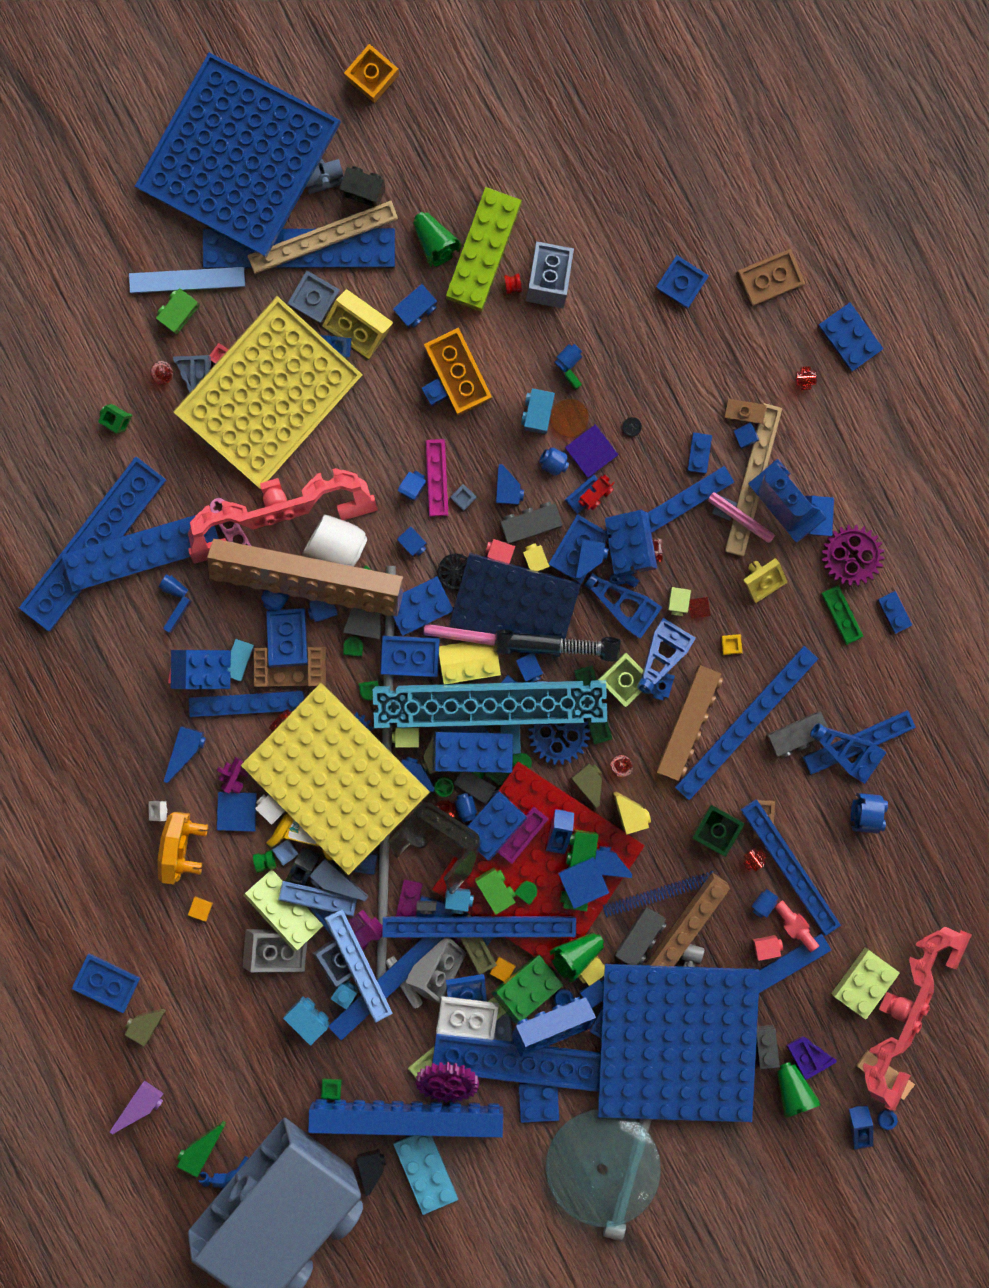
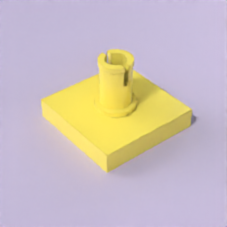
M776 558L763 567L758 561H754L753 563L756 568L751 563L748 569L752 574L743 579L755 603L788 583Z

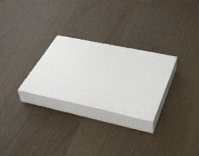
M441 996L436 1033L494 1040L499 1003Z

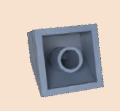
M335 939L312 953L332 986L337 987L352 977Z

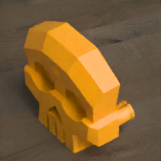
M173 812L167 817L161 835L157 859L158 879L162 883L174 885L175 882L180 880L181 873L183 874L184 872L201 874L202 869L197 868H201L202 863L186 861L185 856L189 835L206 837L208 831L202 830H208V825L192 823L188 813Z

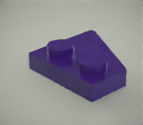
M804 1036L786 1045L805 1080L837 1062L835 1058L825 1053Z

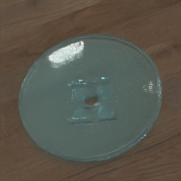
M591 1110L573 1117L556 1133L547 1154L546 1174L554 1198L570 1216L588 1225L613 1227L635 1219L652 1202L660 1183L661 1162L658 1149L651 1135L635 1119L598 1117V1110ZM599 1164H604L607 1167L606 1174L601 1175L598 1173L597 1166Z

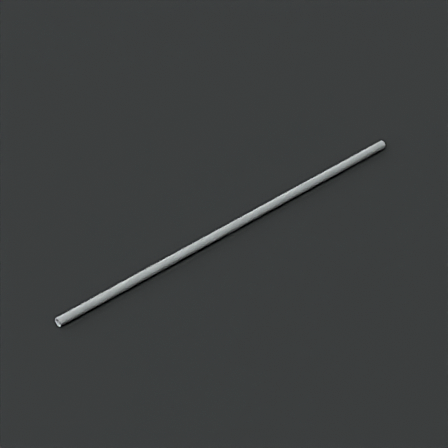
M386 566V573L396 575V566ZM385 615V636H394L395 621L392 615ZM384 674V686H391V691H393V675ZM392 725L390 728H382V744L390 752L392 750ZM389 835L380 843L378 921L381 925L383 917H387ZM381 937L377 940L376 980L386 972L387 937Z

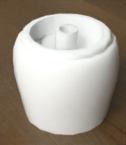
M324 514L308 541L302 556L354 567L365 547L367 537L365 532L359 527Z

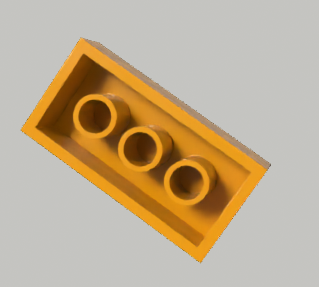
M459 327L424 344L457 416L492 400L488 387Z

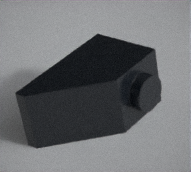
M303 846L285 882L305 886L320 855Z
M380 1149L357 1154L356 1160L366 1196L371 1194L384 1171V1165H387L385 1154H381Z

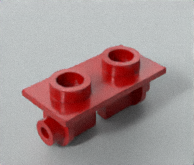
M606 475L600 476L592 485L596 490L595 493L588 489L579 497L578 503L582 507L585 505L588 507L585 512L589 509L593 511L601 503L599 499L603 495L607 497L614 490L612 486L615 482L610 484L608 482L610 479Z

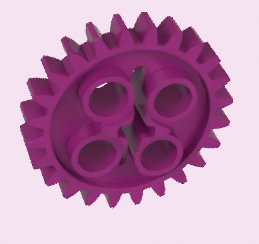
M847 525L846 531L840 527L839 534L833 531L834 538L829 536L827 538L830 544L824 543V547L828 550L822 551V555L827 556L822 559V562L828 563L824 569L831 570L828 576L835 575V582L839 578L842 579L841 585L847 581L849 587H851L852 582H855L856 586L859 587L860 581L866 585L867 578L873 581L874 577L872 574L879 575V571L876 568L883 567L879 561L885 560V557L880 556L885 551L884 549H879L882 542L876 543L878 535L872 537V530L866 533L865 526L858 530V525H855L852 530L850 525ZM855 538L859 540L860 544L854 547L850 545L849 541ZM843 542L852 554L857 553L856 559L865 567L864 569L860 567L855 558H849L850 552L842 546ZM837 550H841L845 556L839 559L835 557L834 553ZM869 553L872 556V560L864 561L862 554ZM849 565H854L857 571L849 573L846 568Z
M439 1062V1065L432 1063V1067L426 1065L425 1069L421 1068L416 1076L417 1089L420 1090L419 1093H424V1097L430 1096V1100L437 1098L438 1102L444 1100L447 1103L448 1100H451L455 1103V1100L462 1102L463 1098L468 1100L469 1096L474 1097V1093H477L479 1080L478 1076H475V1072H471V1068L464 1069V1065L458 1067L457 1063L450 1065L447 1062L446 1065H443V1063Z

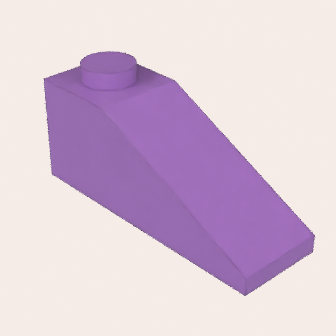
M144 1081L110 1130V1133L114 1134L150 1114L153 1108L157 1110L163 1102L160 1098L164 1093Z

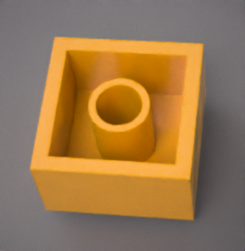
M368 44L344 72L346 80L375 104L399 76V69Z

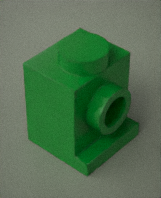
M109 404L101 409L98 422L117 434L126 431L133 415L126 413L113 404Z

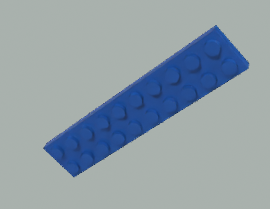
M375 228L273 268H395V228ZM203 229L204 269L252 268L248 255L255 253V251L214 229ZM282 229L274 245L315 229Z
M136 456L19 609L51 632L83 590L72 591L61 555L125 536L167 480Z
M436 1033L432 1063L439 1065V1062L443 1063V1065H446L447 1062L450 1065L457 1063L458 1067L464 1065V1069L471 1068V1072H475V1076L481 1078L599 1092L600 1052L547 1046L520 1057L515 1043L511 1041Z

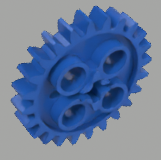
M588 722L565 723L562 726L554 723L559 731L564 730L562 735L569 743V748L565 746L559 737H554L556 732L550 724H533L534 728H528L529 731L533 732L528 738L534 739L530 746L536 745L537 747L534 753L540 751L539 758L541 759L546 756L547 763L550 759H553L554 765L557 763V760H560L563 765L564 759L571 763L572 756L578 759L576 753L583 754L584 752L581 747H588L584 740L590 739V737L585 736V733L589 732L590 729H584ZM544 726L551 729V734L548 737H543L540 734V730ZM571 730L576 731L578 734L575 741H570L567 738V734ZM554 742H560L562 744V750L560 752H554L552 750V744Z

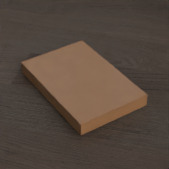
M791 249L737 271L751 307L805 285Z

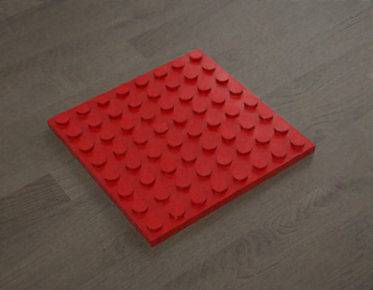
M517 761L512 768V773L508 774L498 791L506 796L525 815L534 806L549 818L548 821L512 864L498 852L488 861L465 839L432 890L445 898L447 887L470 889V895L474 897L472 907L469 906L467 913L472 916H575L576 937H505L534 957L540 955L548 966L557 971L552 963L554 956L553 954L550 956V950L585 936L602 911L603 905L605 906L624 877L602 875L609 893L588 902L587 911L564 908L560 902V894L565 888L558 872L568 868L566 856L567 853H570L571 846L568 844L565 854L546 851L555 809L574 813L573 832L574 829L596 832L599 835L597 849L600 846L611 847V850L618 855L628 869H630L645 845ZM495 867L496 871L501 870L506 880L503 882L507 888L511 886L512 890L515 891L522 882L531 881L537 887V896L529 905L516 895L514 897L516 903L495 914L478 887L475 878Z

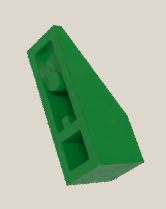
M222 1121L188 1145L186 1150L182 1149L176 1159L180 1161L177 1167L198 1177L227 1122Z

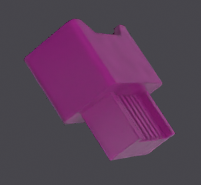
M361 910L348 920L362 951L369 946V942L372 939L379 940L382 937L381 923L376 917L370 919L364 910Z

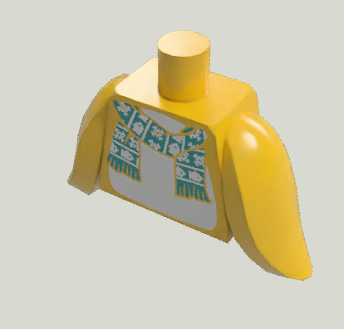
M288 813L284 815L272 837L266 842L267 845L273 847L283 838L319 846ZM322 849V851H323L324 856L326 857V859H327L328 861L333 860V859Z

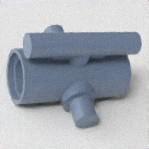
M323 159L320 160L306 185L309 194L341 185L344 174L339 159L326 163Z

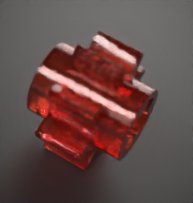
M811 366L801 367L800 371H796L795 374L796 386H801V390H811L812 385L817 383L816 371H811Z
M753 848L743 856L746 860L743 864L748 870L753 869L756 872L766 864L764 858L767 856L761 849L757 851Z

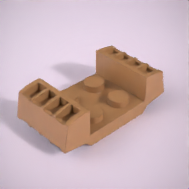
M307 647L308 665L269 668L268 648H253V686H318L320 683L326 686V647Z

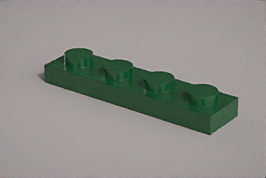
M593 665L574 670L576 680L583 681V686H590L591 681H597ZM587 718L594 744L613 740L608 720L607 722L592 723L591 718Z

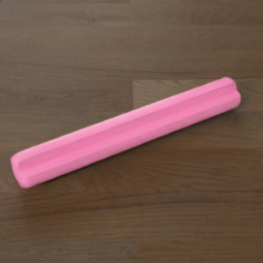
M713 492L710 495L708 501L767 543L773 540L774 533L718 494Z
M429 624L424 626L423 632L426 636L495 646V634Z

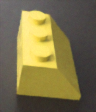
M346 289L334 302L322 326L337 337L352 338L351 347L370 359L386 337L393 322Z
M473 642L439 646L444 684L501 675L498 654L494 651L495 646Z
M614 792L613 795L625 833L630 834L649 828L648 823H651V818L646 808L643 809L640 804L618 792Z

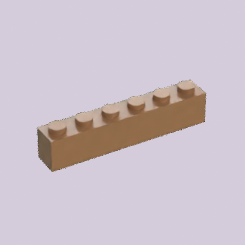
M698 665L657 767V773L679 781L680 777H684L687 767H684L687 759L691 760L694 753L692 746L694 742L699 741L701 736L700 726L701 724L705 725L709 715L706 713L709 706L712 707L716 696L713 695L715 689H719L722 684L723 678H720L721 673Z
M714 873L710 874L646 965L675 966L730 890L726 881Z

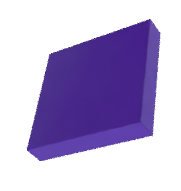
M596 424L565 447L587 478L618 456V453Z

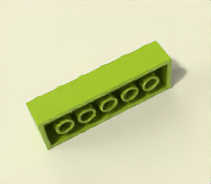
M485 187L446 294L447 300L483 312L522 200Z

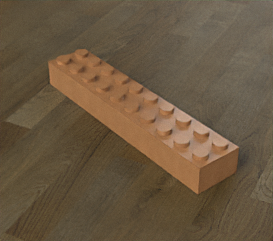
M214 538L207 556L209 578L218 582L224 581L234 585L249 586L253 589L284 593L292 597L299 596L312 601L318 600L328 604L343 605L347 608L378 612L386 616H398L403 597V576Z

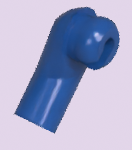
M612 574L610 576V582L616 585L627 583L635 588L639 583V580L632 575L620 577Z

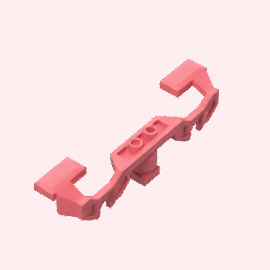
M336 468L332 469L334 477L331 480H323L321 473H318L302 489L303 497L287 501L286 495L282 490L279 478L260 483L265 508L247 512L246 506L222 501V510L218 513L211 512L209 505L200 511L190 522L191 527L188 537L191 548H188L189 554L194 564L207 560L212 542L206 543L204 534L211 526L229 521L253 530L264 526H271L281 521L309 514L314 504L323 494L339 489L353 492L354 501L337 505L341 520H347L378 511L374 495L370 496L366 481L359 478L356 473Z
M944 927L940 931H936L918 941L916 946L923 949L924 956L919 960L912 957L909 959L914 983L921 987L916 1001L914 1002L889 992L885 994L879 1010L891 1014L894 1019L906 1024L899 1040L891 1037L870 1048L869 1052L877 1056L878 1062L874 1066L864 1063L863 1069L870 1096L884 1103V1107L889 1110H896L911 1075L899 1072L892 1089H889L886 1085L885 1074L892 1058L902 1054L912 1044L915 1034H918L921 1030L922 1018L927 1015L930 1009L928 1004L934 993V980L931 968L937 954L949 946L953 949L946 966L957 970L972 934L962 930L958 933Z

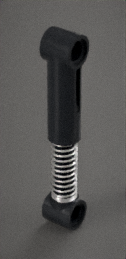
M501 629L495 632L494 651L501 654L522 652L560 655L561 651L562 653L568 652L569 654L571 652L574 654L575 652V654L579 653V655L581 653L583 655L584 653L586 655L589 653V655L593 654L594 656L595 654L600 656L604 661L613 662L619 660L621 640L615 637H604L598 642L593 640L592 642L590 640L583 642V640L577 641L576 639L574 641L571 639L570 641V639L566 640V638L563 640L561 636L514 633L511 630Z

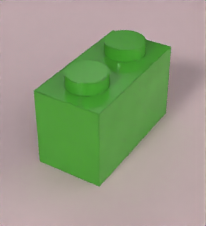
M180 288L178 291L174 290L169 296L170 301L166 306L163 305L158 310L156 318L176 335H178L200 306L196 300Z
M495 867L475 878V881L494 913L498 914L516 903L514 900L516 895L511 886L507 888L503 881L506 878L502 871H496Z

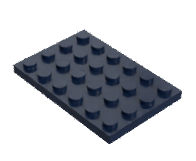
M469 553L449 626L495 634L497 630L506 629L514 633L561 636L564 640L581 584Z

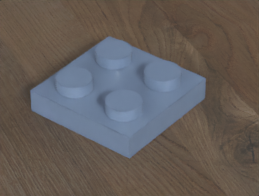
M306 271L287 304L315 321L322 323L337 298L340 289Z

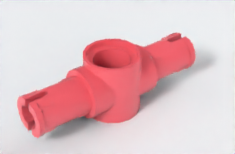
M783 900L774 907L785 920L784 928L793 939H800L810 953L819 947V944L809 933V924L800 914L793 913Z

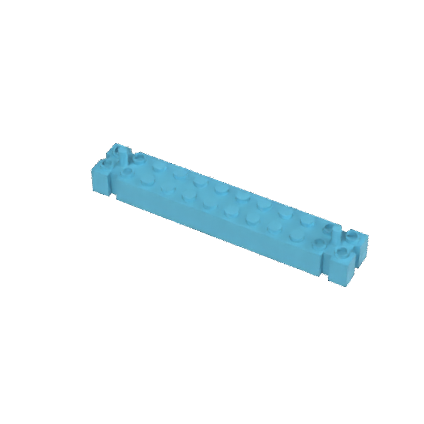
M606 680L591 681L590 686H583V681L398 686L396 691H391V686H375L373 689V705H378V709L374 711V728H390L392 723H397V727L584 723V718H591L592 723L607 722V703H602V699L607 698Z

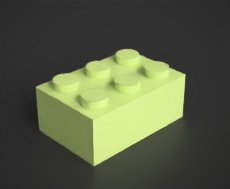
M865 947L831 994L861 1017L867 1019L900 972Z

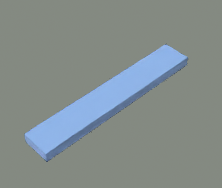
M244 267L129 273L130 293L178 291L179 288L185 291L245 287Z
M343 909L325 917V921L374 1022H378L393 1014Z

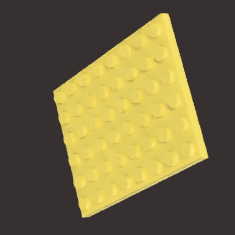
M276 296L173 412L261 489L260 483L268 481L363 374Z
M322 683L305 698L241 765L348 875L430 793Z

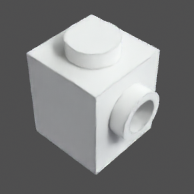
M263 795L256 802L258 806L255 809L271 825L285 812L270 795L267 797Z

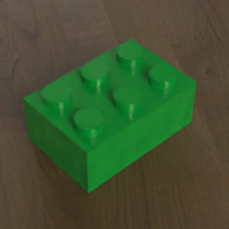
M537 955L520 967L492 991L491 994L512 1021L517 1023L530 1015L560 989L563 984L541 956Z

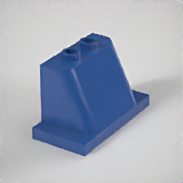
M776 459L748 484L794 541L798 543L826 520L827 517L815 503L810 504L788 477L791 473L779 459Z

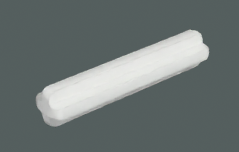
M394 956L386 960L388 968L397 962ZM405 980L400 985L401 989L413 1008L420 1007L422 1000L417 992L405 983Z

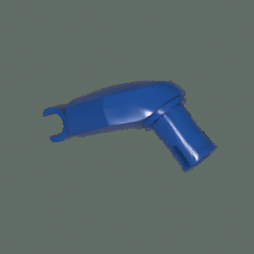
M244 1156L238 1168L227 1174L214 1173L213 1178H211L206 1172H201L199 1175L206 1179L203 1181L198 1180V1182L203 1187H207L212 1183L214 1188L224 1189L249 1157Z

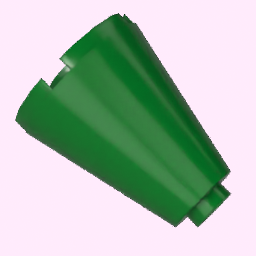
M420 212L414 217L413 225L426 260L431 267L432 264L437 267L453 258L452 253L455 250L457 253L462 247L461 242L428 212Z
M590 933L554 947L550 950V956L552 954L554 956L552 963L564 979L569 977V982H574L603 950L604 940L599 934Z
M790 1062L780 1065L781 1070H778L777 1074L785 1118L820 1106L819 1099L795 1064L791 1065Z

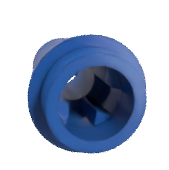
M167 574L158 586L162 589L161 591L181 599L188 591L176 578Z

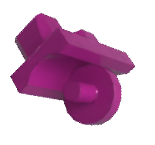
M238 757L234 758L232 765L226 762L224 768L217 767V771L221 773L218 780L224 781L221 788L229 794L230 792H241L243 783L236 781L239 774L245 777L249 775L241 766L244 762Z

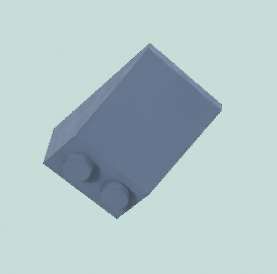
M536 241L526 296L527 302L564 308L574 248Z

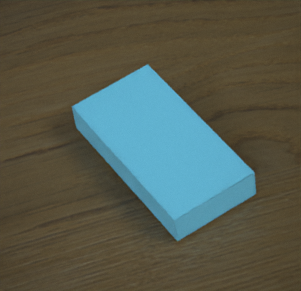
M235 639L231 650V668H228V671L231 672L230 678L242 681L254 645Z

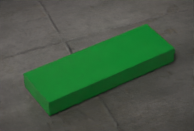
M839 585L820 593L845 645L864 637Z

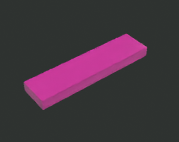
M445 439L426 440L429 517L449 516Z

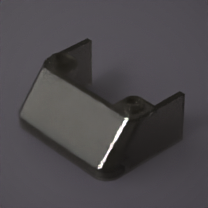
M423 803L388 842L396 858L401 855L409 844L415 848H424L430 841L458 858L453 868L443 878L449 893L452 895L471 874L481 840L475 831L432 803Z

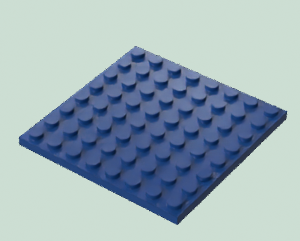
M209 52L135 187L267 257L340 126L341 121Z
M604 964L598 1117L752 1122L760 970Z

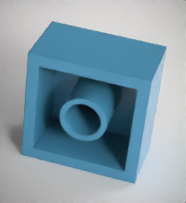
M533 388L531 393L527 392L525 406H528V411H523L521 425H524V430L547 434L555 393Z
M302 996L286 1012L283 1019L311 1046L327 1030L330 1022L328 1021L329 1017L323 1011L319 1012L314 1007L315 1003L309 997L305 998Z

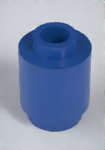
M568 344L556 357L557 360L554 363L563 372L572 369L582 358V351L575 344L572 346Z
M468 793L457 795V800H454L458 817L461 818L462 822L475 819L477 810L472 795L468 796Z
M766 889L764 892H761L753 903L752 907L754 910L752 912L760 918L763 916L768 917L777 905L776 901L779 897Z

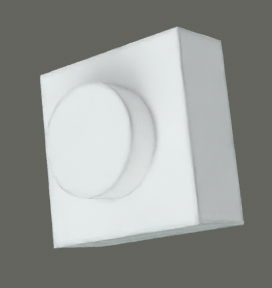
M149 801V821H166V801Z

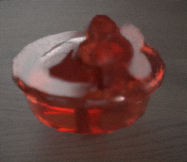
M157 361L152 365L150 375L154 382L164 385L171 381L173 369L169 363Z
M616 755L611 760L610 767L615 776L622 778L631 774L633 765L627 756Z
M446 800L439 801L433 809V816L439 822L451 820L456 813L455 805Z

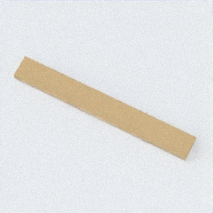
M388 201L273 245L267 257L255 252L249 254L248 258L254 274L394 222L398 220L392 201Z
M765 403L764 405H767L764 423L763 425L758 424L756 430L760 441L752 445L736 507L753 520L759 497L748 483L768 466L782 408ZM734 519L725 552L744 557L750 530Z

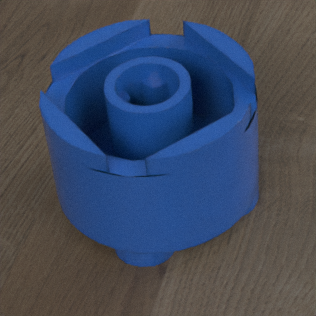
M856 793L855 796L858 798L857 800L853 799L850 815L851 821H854L855 826H851L852 830L876 834L884 831L886 827L884 812H887L888 802L883 800L881 795Z

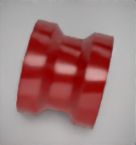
M519 273L511 277L504 275L506 294L508 295L515 291L521 293Z

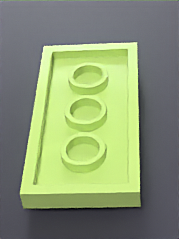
M270 870L243 896L296 952L323 925L307 907L278 901L282 880L273 870Z

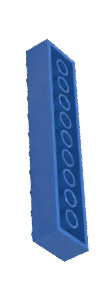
M316 1099L315 1102H312L309 1109V1133L503 1138V1106H499L498 1103H489L488 1106H480V1103L461 1105L459 1102H451L450 1105H442V1102H431L428 1105L420 1101H413L411 1104H404L403 1101H392V1104H385L382 1100H375L373 1103H365V1100H354V1103H346V1100L342 1099L335 1100V1102H327L326 1099Z

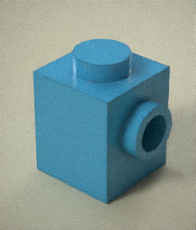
M447 887L444 902L445 909H452V912L457 914H463V911L468 912L469 906L472 907L474 897L470 895V889Z
M344 981L338 986L331 1000L347 1010L359 990L356 989L357 986L352 982Z

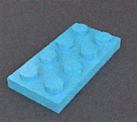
M410 1135L393 1143L423 1215L458 1200L433 1136Z

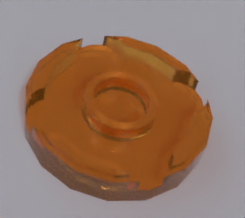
M576 399L560 401L551 412L553 428L564 437L578 436L588 425L589 415L587 408Z

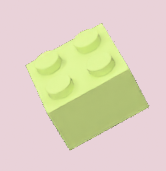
M624 653L598 680H606V688L624 707H627L641 693L637 685L642 678L643 669L627 653Z

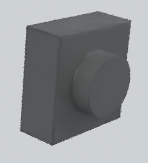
M417 900V910H421V914H432V911H436L437 901Z

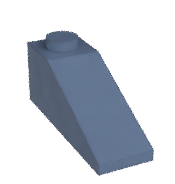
M326 858L310 875L312 878L310 881L317 888L321 886L325 890L363 901L368 898V895Z

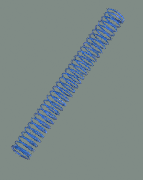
M703 873V877H702L701 874L699 875V877H700L699 882H700L701 887H702L701 878H702V880H703L704 875H705L704 873ZM694 878L692 884H693L694 889L696 890L695 884H694V880H695V878ZM671 883V886H672L671 891H672L673 896L675 897L674 891H673L674 884ZM661 886L660 894H661V896H662V898H663V900H664V896H663V892H662L663 887ZM654 888V893H653V891L651 892L650 898L652 897V894H653V896H654L655 891H656L655 888ZM645 894V895H644V898H643V901H644L645 905H647V904H646V899H645L646 894ZM607 907V909H606V911H605V914H606V917L608 918V914H607L608 907Z

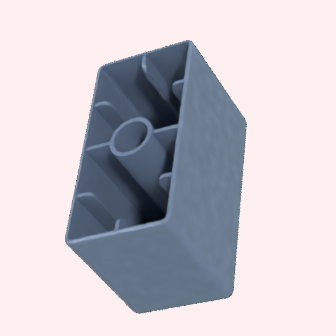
M283 1118L189 1229L188 1240L192 1263L227 1288H303L313 1270V1262L310 1258L329 1236L334 1240L344 1238L354 1228L361 1216L363 1203L360 1200L361 1193L353 1168L290 1120Z

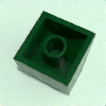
M710 805L697 823L691 838L726 857L745 823Z

